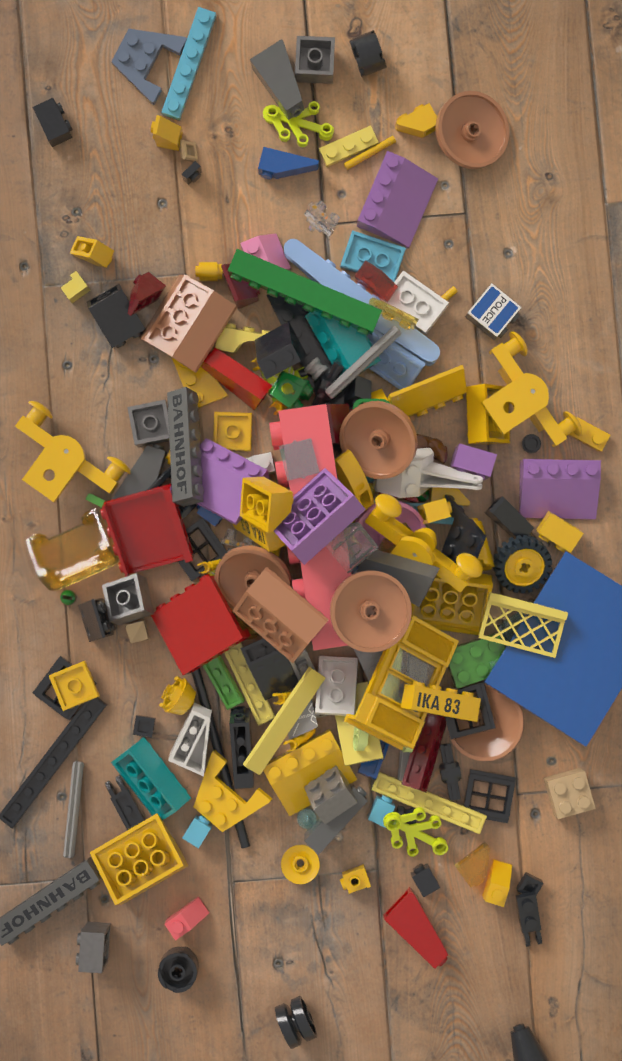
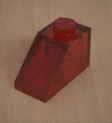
M366 260L355 275L356 283L359 282L368 291L387 303L398 288L382 270Z

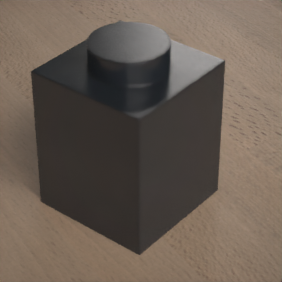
M357 376L345 387L344 403L353 407V404L358 399H371L372 381Z
M419 864L413 868L411 876L423 898L440 888L428 864Z

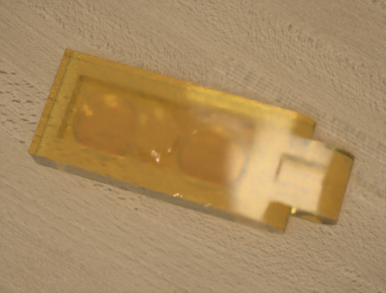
M376 298L369 300V305L382 310L383 318L399 322V325L404 329L409 330L411 328L414 330L419 320L418 318Z

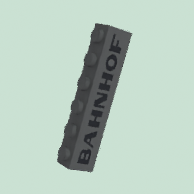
M188 387L167 392L172 501L183 507L203 502L204 494L202 486L203 470L201 467L202 452L200 449L201 434L199 431L200 416L198 413L199 398L197 393Z
M91 857L0 917V945L14 943L19 939V934L22 932L27 934L33 930L35 923L41 921V923L45 922L51 917L50 913L55 910L57 912L63 910L68 906V901L71 899L76 901L84 895L83 891L87 888L92 890L97 887L102 877Z

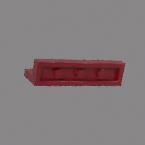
M427 713L417 742L410 753L401 785L427 793L446 727L445 716Z

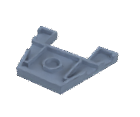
M128 29L111 61L112 65L152 105H155L162 89L147 81L146 78L162 48L180 56L187 38Z

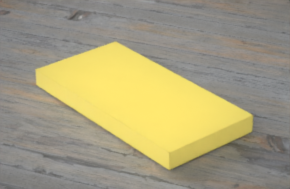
M368 682L356 685L355 714L368 687ZM335 715L345 766L384 758L380 739L370 734L368 735V745L364 751H355L353 748L354 726L344 721L346 716Z

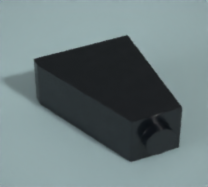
M503 496L497 498L485 511V514L512 538L516 539L517 535L521 537L523 535H528L529 537L533 535L531 531L534 527Z

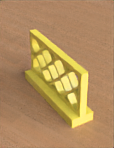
M489 592L478 638L556 658L568 612ZM491 605L500 607L503 614L493 619L489 613ZM503 608L510 609V610L507 611V612H505V611L503 610ZM517 611L522 619L512 624L507 614ZM505 616L510 626L500 631L495 621ZM531 616H537L541 624L531 629L526 619ZM524 621L529 631L519 636L514 626ZM551 621L560 622L558 630L550 634L545 625ZM493 623L498 633L492 637L484 635L485 627ZM543 626L548 636L538 641L533 631ZM512 628L517 638L509 642L504 639L502 633ZM531 633L536 643L528 647L524 645L521 638ZM549 638L554 644L552 653L544 651L540 645Z

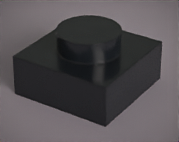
M194 161L182 173L183 180L188 185L191 182H196L201 177V166Z
M136 715L133 735L152 738L156 718Z
M525 872L516 889L522 894L535 892L537 896L544 883L541 879Z

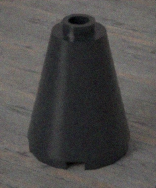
M524 1023L513 1026L514 1030L510 1033L514 1061H549L529 1026H525Z

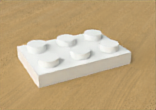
M402 271L381 298V302L384 305L392 307L397 312V315L408 319L414 327L425 335L449 306L448 301L405 271Z
M319 656L318 673L323 675L325 680L317 690L315 714L355 715L358 658Z

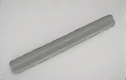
M393 326L326 389V394L332 399L336 397L402 334L396 326Z
M75 761L72 765L63 853L65 858H73L75 855L84 763L80 761Z

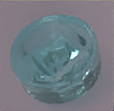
M309 808L301 810L297 816L298 824L305 829L312 828L317 820L315 812Z

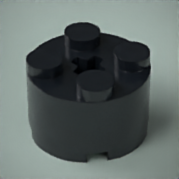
M374 30L352 38L349 41L361 77L387 68Z
M174 947L168 950L163 955L158 968V979L161 985L175 993L185 992L190 989L197 978L199 970L197 956L188 947Z

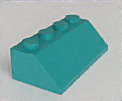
M316 311L310 312L305 316L331 364L339 362L344 366L340 376L373 346L368 336L358 333L357 329L352 326L350 328L343 327L339 324L338 320L333 318L332 320H327L321 317V313ZM379 356L361 373L380 362Z
M144 737L111 762L150 814L153 816L158 813L162 821L178 811L191 799L187 790L182 787L175 775L165 765L163 759L158 756Z

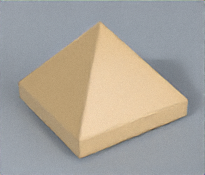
M180 140V155L182 159L198 162L196 143Z

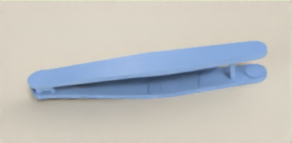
M290 239L285 243V257L309 279L382 310L375 326L377 331L385 335L393 326H396L402 334L394 341L395 343L426 363L425 366H431L436 363L440 356L439 347L414 328L408 319L401 318L392 307L384 305L375 294L371 295L362 284L352 281L351 276L345 271L340 272L336 269V265L329 259L325 261L299 240Z

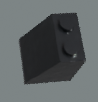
M120 284L86 302L89 311L112 348L115 346L119 348L125 345L127 339L131 337L133 339L137 338L145 330L137 313L132 316L128 314L130 301Z
M289 321L255 339L257 363L266 379L297 364L307 356Z

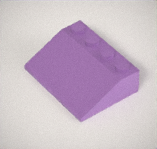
M387 151L358 218L357 227L409 248L438 178L406 158Z
M206 438L200 444L202 452L201 467L203 470L202 486L204 488L203 502L196 504L237 525L242 519L240 517L242 478L264 476L270 480L268 470Z
M521 460L519 513L524 518H544L547 512L550 511L562 519H596L601 481V460Z
M324 468L293 496L294 501L291 513L278 525L274 532L305 565L366 509L337 478Z

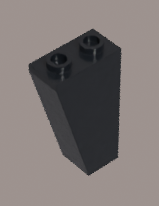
M237 706L231 709L229 722L234 789L254 788V772L243 765L253 750L250 708Z

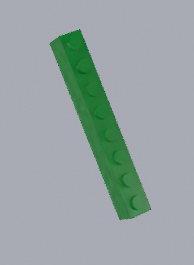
M236 249L228 268V274L231 275L230 278L235 281L241 282L243 280L248 282L249 286L254 289L267 290L266 293L270 296L277 298L279 295L285 298L284 301L289 304L295 305L298 303L308 312H319L321 317L327 320H332V318L338 320L339 324L346 328L352 326L357 329L358 333L365 336L368 334L372 335L382 310L239 249Z

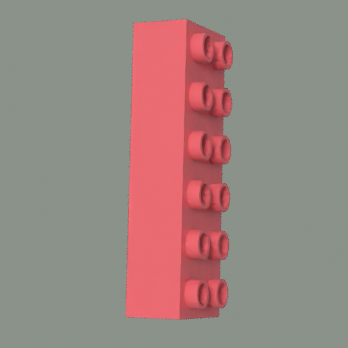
M327 405L279 411L280 421L269 423L273 449H284L286 460L275 462L278 484L284 488L290 487V491L293 492L294 496L324 468L337 478ZM344 529L305 565L287 547L290 565L301 563L303 576L302 579L292 580L293 590L328 619V622L311 641L313 651L348 646L336 634L330 619V603L337 587L347 577L351 576Z

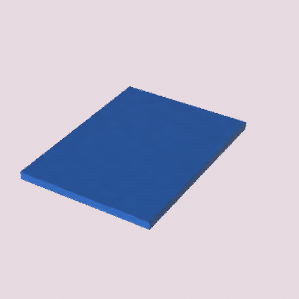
M566 551L534 601L535 604L568 612L556 658L506 646L484 683L584 747H587L622 689V586ZM531 616L526 619L531 629L541 624L537 616ZM524 621L520 623L516 630L519 636L529 631ZM551 621L545 625L550 634L558 630L560 622ZM543 626L533 631L538 641L548 636ZM515 633L509 642L517 638ZM531 633L521 638L525 646L530 647L536 643ZM549 638L540 645L544 651L552 653L554 644Z

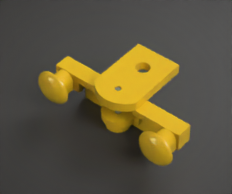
M509 332L511 340L505 344L500 343L489 351V354L493 353L502 367L498 372L507 386L481 402L501 434L504 435L527 418H530L538 432L545 429L554 443L552 447L566 440V436L572 432L580 436L582 433L581 425L572 413L564 411V420L558 424L546 408L549 400L547 385L536 375L530 373L523 374L513 357L518 353L526 356L528 352L527 345L518 333ZM505 403L513 405L512 413L504 411L503 405Z
M29 401L28 403L33 408L26 417L22 416L15 425L16 428L45 447L22 480L54 503L77 471L109 494H112L117 488L118 482L125 472L131 474L130 468L122 460L112 456L107 457L112 463L105 472H102L85 459L83 447L77 440L65 435L53 437L40 428L47 417L53 419L50 410L39 402ZM48 470H53L55 473V477L51 481L45 479V473Z
M380 494L375 498L376 507L367 517L365 523L396 545L390 554L440 568L437 576L460 593L472 577L481 576L483 568L475 556L461 553L457 556L455 563L436 549L437 540L433 530L421 528L413 532L395 519V517H399L402 513V507L396 498L389 494Z

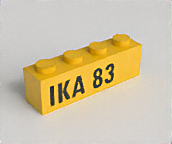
M244 518L237 525L233 524L235 529L269 552L277 551L285 545L274 531L267 533Z
M413 681V685H404L401 708L473 722L478 720L481 698L473 697L474 693L462 691L461 695L457 694L458 690L446 688V691H441V687L429 685V688L424 687L425 683Z

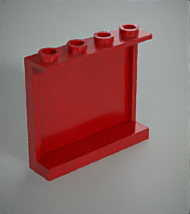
M172 484L104 502L102 509H100L103 520L107 521V534L109 538L113 539V551L115 556L118 555L119 569L121 573L125 574V577L136 572L185 560V563L193 561L194 553L179 506L172 501Z
M204 575L199 579L200 582L198 584L187 586L184 589V593L172 596L169 603L160 604L155 608L154 614L151 615L182 675L193 673L251 636L248 629H241L215 581V575Z

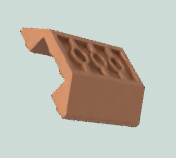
M179 275L139 339L171 356L185 367L197 373L236 311L237 306L187 275Z
M268 567L256 578L233 609V612L292 663L300 657L308 644L328 622V619Z

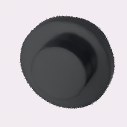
M529 434L522 440V448L527 453H535L541 447V440L537 435Z

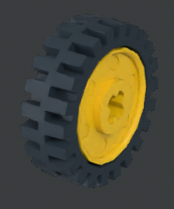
M517 535L516 539L511 537L508 539V543L504 541L502 543L503 547L497 548L498 554H494L495 560H493V570L502 586L509 591L512 590L514 593L520 591L521 594H524L526 590L529 593L533 592L532 588L534 587L536 590L539 589L540 583L544 585L546 583L545 578L548 579L550 577L549 572H552L551 555L544 544L535 537H529L528 535H523V537Z

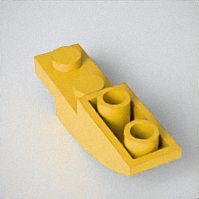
M347 450L335 459L338 479L367 510L374 504L373 495L357 459L350 450Z

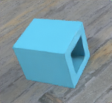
M377 795L367 815L368 820L386 828L383 824V818L386 814L394 811L395 804L392 803L393 799L382 795V797Z
M196 815L182 839L199 849L212 824L203 815H200V817Z

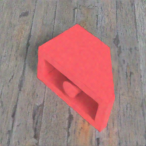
M198 896L169 916L164 925L176 941L193 929L210 912Z

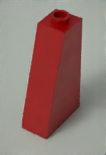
M217 348L209 352L202 363L201 368L254 411L272 388L270 383Z
M409 887L383 914L384 920L436 969L447 961L448 952L413 889Z

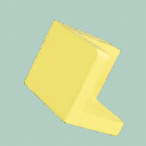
M77 271L70 275L72 280L61 287L71 303H74L90 291Z

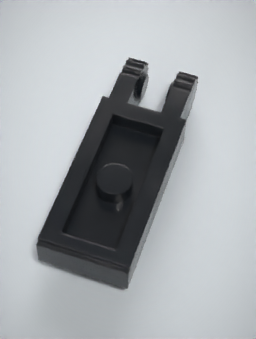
M118 775L116 782L121 792L116 794L114 786L110 781H107L105 786L126 829L129 830L145 821V818L129 788L126 787L122 777Z
M535 892L515 895L520 927L526 947L530 946L531 943L528 932L535 931L537 944H542L541 924Z

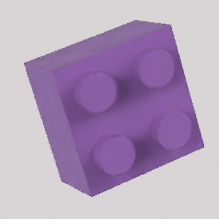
M459 443L455 447L450 467L461 472L481 476L483 480L491 477L497 454Z

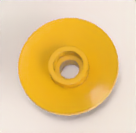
M306 845L290 847L283 854L281 860V870L284 876L295 884H305L312 881L318 874L320 867L318 855L312 848ZM303 860L304 864L302 866H298L297 861Z

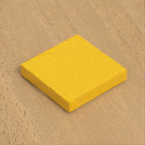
M214 412L213 442L230 451L251 452L253 413Z
M86 660L49 675L63 711L100 696Z

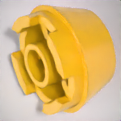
M176 676L174 684H168L161 696L164 701L159 706L167 713L183 715L193 706L196 691L185 678L182 679Z

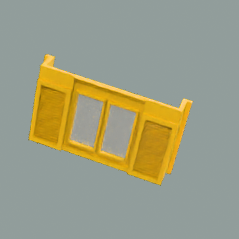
M411 615L410 624L404 636L395 645L383 650L356 714H347L344 721L399 750H402L403 747L414 749L425 723L424 720L427 713L401 708L404 685H413V681L425 683L424 687L429 688V685L439 686L459 641Z

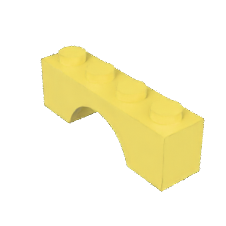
M227 323L216 341L215 348L234 353L246 341H255V339L270 331L262 330L261 333L254 331L255 328L243 326V329L236 328V324Z

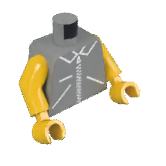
M291 692L273 693L272 696H278V701L273 702V704L281 705L282 707ZM312 699L288 733L289 739L292 740L283 742V745L290 744V749L286 752L295 751L298 746L307 742L315 734L318 727L316 718L327 716L315 714Z

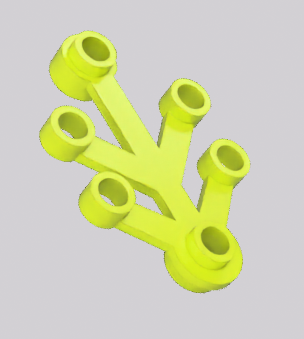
M310 102L308 107L299 116L289 120L281 109L275 105H268L263 110L264 120L275 126L279 133V139L283 142H287L290 139V131L283 127L281 121L288 123L297 139L299 147H306L309 140L308 136L303 134L299 127L317 132L319 138L323 141L331 140L334 134V128L329 123L320 125L303 120L305 117L319 113L320 105L318 102ZM286 133L288 136L283 137L282 134ZM300 139H305L306 142H300Z
M417 807L413 813L404 815L390 812L383 818V824L391 831V844L393 848L398 849L403 846L402 837L399 835L400 829L406 834L408 844L406 850L409 856L413 857L419 853L414 837L431 845L436 855H444L448 851L446 840L441 837L434 838L421 831L440 828L442 824L440 817L433 815L429 818V821L411 825L405 823L413 820L422 821L426 818L424 808Z

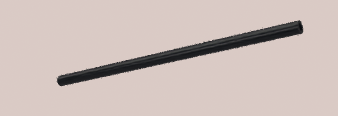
M199 668L191 673L201 706L212 710ZM212 712L209 737L213 751L216 750L225 758ZM226 764L220 771L221 779L235 792L229 768ZM241 820L235 824L241 848L243 849L251 845L244 821Z

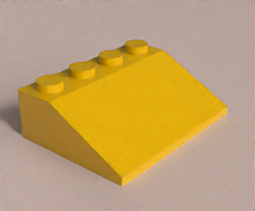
M460 365L389 394L387 399L390 404L402 410L409 419L416 414L417 417L423 416L428 413L427 410L433 407L435 410L443 408L448 401L458 402L464 399L463 395L467 393L464 367Z
M481 574L479 577H472L461 593L436 575L420 606L418 607L411 603V615L438 630L479 635L488 602L489 592H492L493 588L492 575Z
M331 729L309 739L304 744L298 746L295 751L285 752L272 759L263 770L289 816L311 805L304 787L323 775L327 770L337 766L349 784L357 780L352 768L345 766L342 750Z
M158 813L90 852L115 905H123L189 866Z

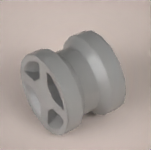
M316 357L304 371L310 373L312 379L317 381L328 370V367L322 365L320 359Z

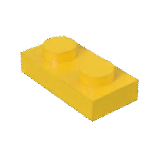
M576 417L581 425L582 433L580 436H577L572 432L569 436L598 452H602L610 434Z

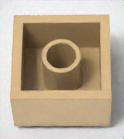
M577 768L543 778L553 814L557 819L596 809L587 776L583 769Z

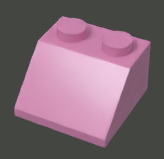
M277 234L260 235L240 243L242 251L286 270L291 269Z

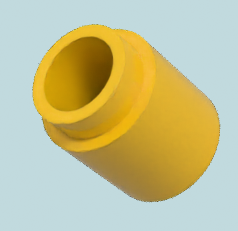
M199 262V266H195V275L199 277V281H218V279H222V264H217V262Z

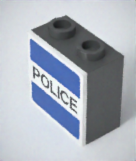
M491 283L465 317L495 340L497 337L502 338L508 331L506 326L509 322L513 324L520 316L518 311L521 307Z

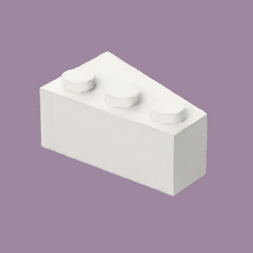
M194 703L170 752L168 761L204 777L212 710Z

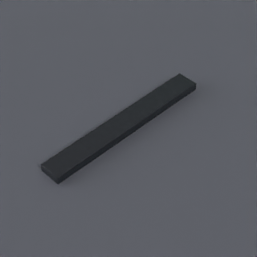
M97 697L85 702L1 811V821L12 829L15 827L107 706L105 702Z

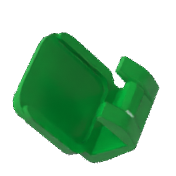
M281 371L268 395L272 399L274 397L284 404L287 410L302 408L304 404L301 401H309L314 388L311 387L309 380H303L288 372ZM285 383L291 384L295 393L284 394L281 389Z

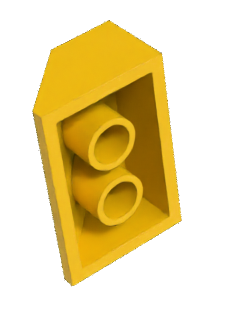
M479 384L466 387L468 444L510 443V431L502 435L481 404V402L505 386ZM505 403L503 405V409L506 413H509L508 403Z
M264 476L242 478L240 517L265 532L272 533L291 513L294 501L293 492Z

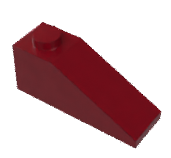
M150 272L138 275L133 282L135 285L131 290L128 314L132 316L156 302L166 285Z

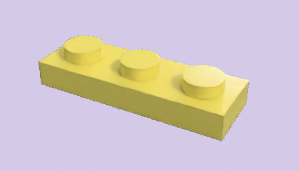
M368 126L319 148V152L326 167H329L366 151L379 142L372 127Z

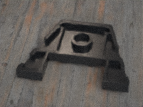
M446 494L444 498L451 504L452 513L450 515L454 520L441 553L455 563L457 556L461 553L471 554L478 559L487 536L472 519H469L464 513L465 510L454 501V497Z

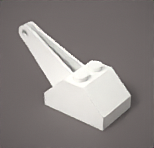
M419 448L411 464L401 474L388 479H374L373 488L376 492L399 498L419 497L431 487L480 490L482 489L481 483L483 478L433 462L434 452L431 448Z

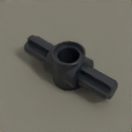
M334 362L328 374L317 379L314 385L316 396L310 406L323 405L325 401L332 399L325 391L340 376L344 368L342 364Z
M445 743L440 745L443 762L439 765L441 780L444 784H447L449 800L457 801L461 798L458 782L462 779L459 762L454 761L451 744Z

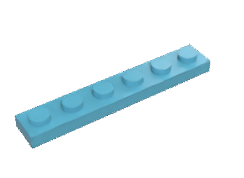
M198 7L161 112L162 115L180 121L217 16L216 12Z

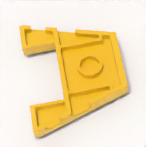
M214 750L211 753L193 807L221 832H224L271 802L272 798L261 788L255 791L248 802L241 798L217 777L228 760Z

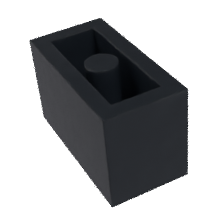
M51 98L33 107L52 147L73 138L70 133L73 129L68 119L65 121L62 114L65 112L60 102L56 104L54 98Z

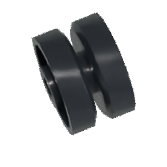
M301 996L291 999V1009L285 1003L275 1007L279 1027L290 1049L301 1045V1036L307 1042L317 1038L313 1018Z

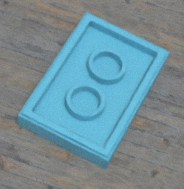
M352 230L340 268L393 284L406 248Z

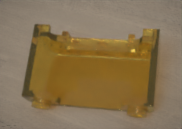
M97 509L84 513L81 517L83 524L49 539L43 534H34L26 539L37 577L48 590H60L118 563V555L115 556L113 543L107 534V529Z

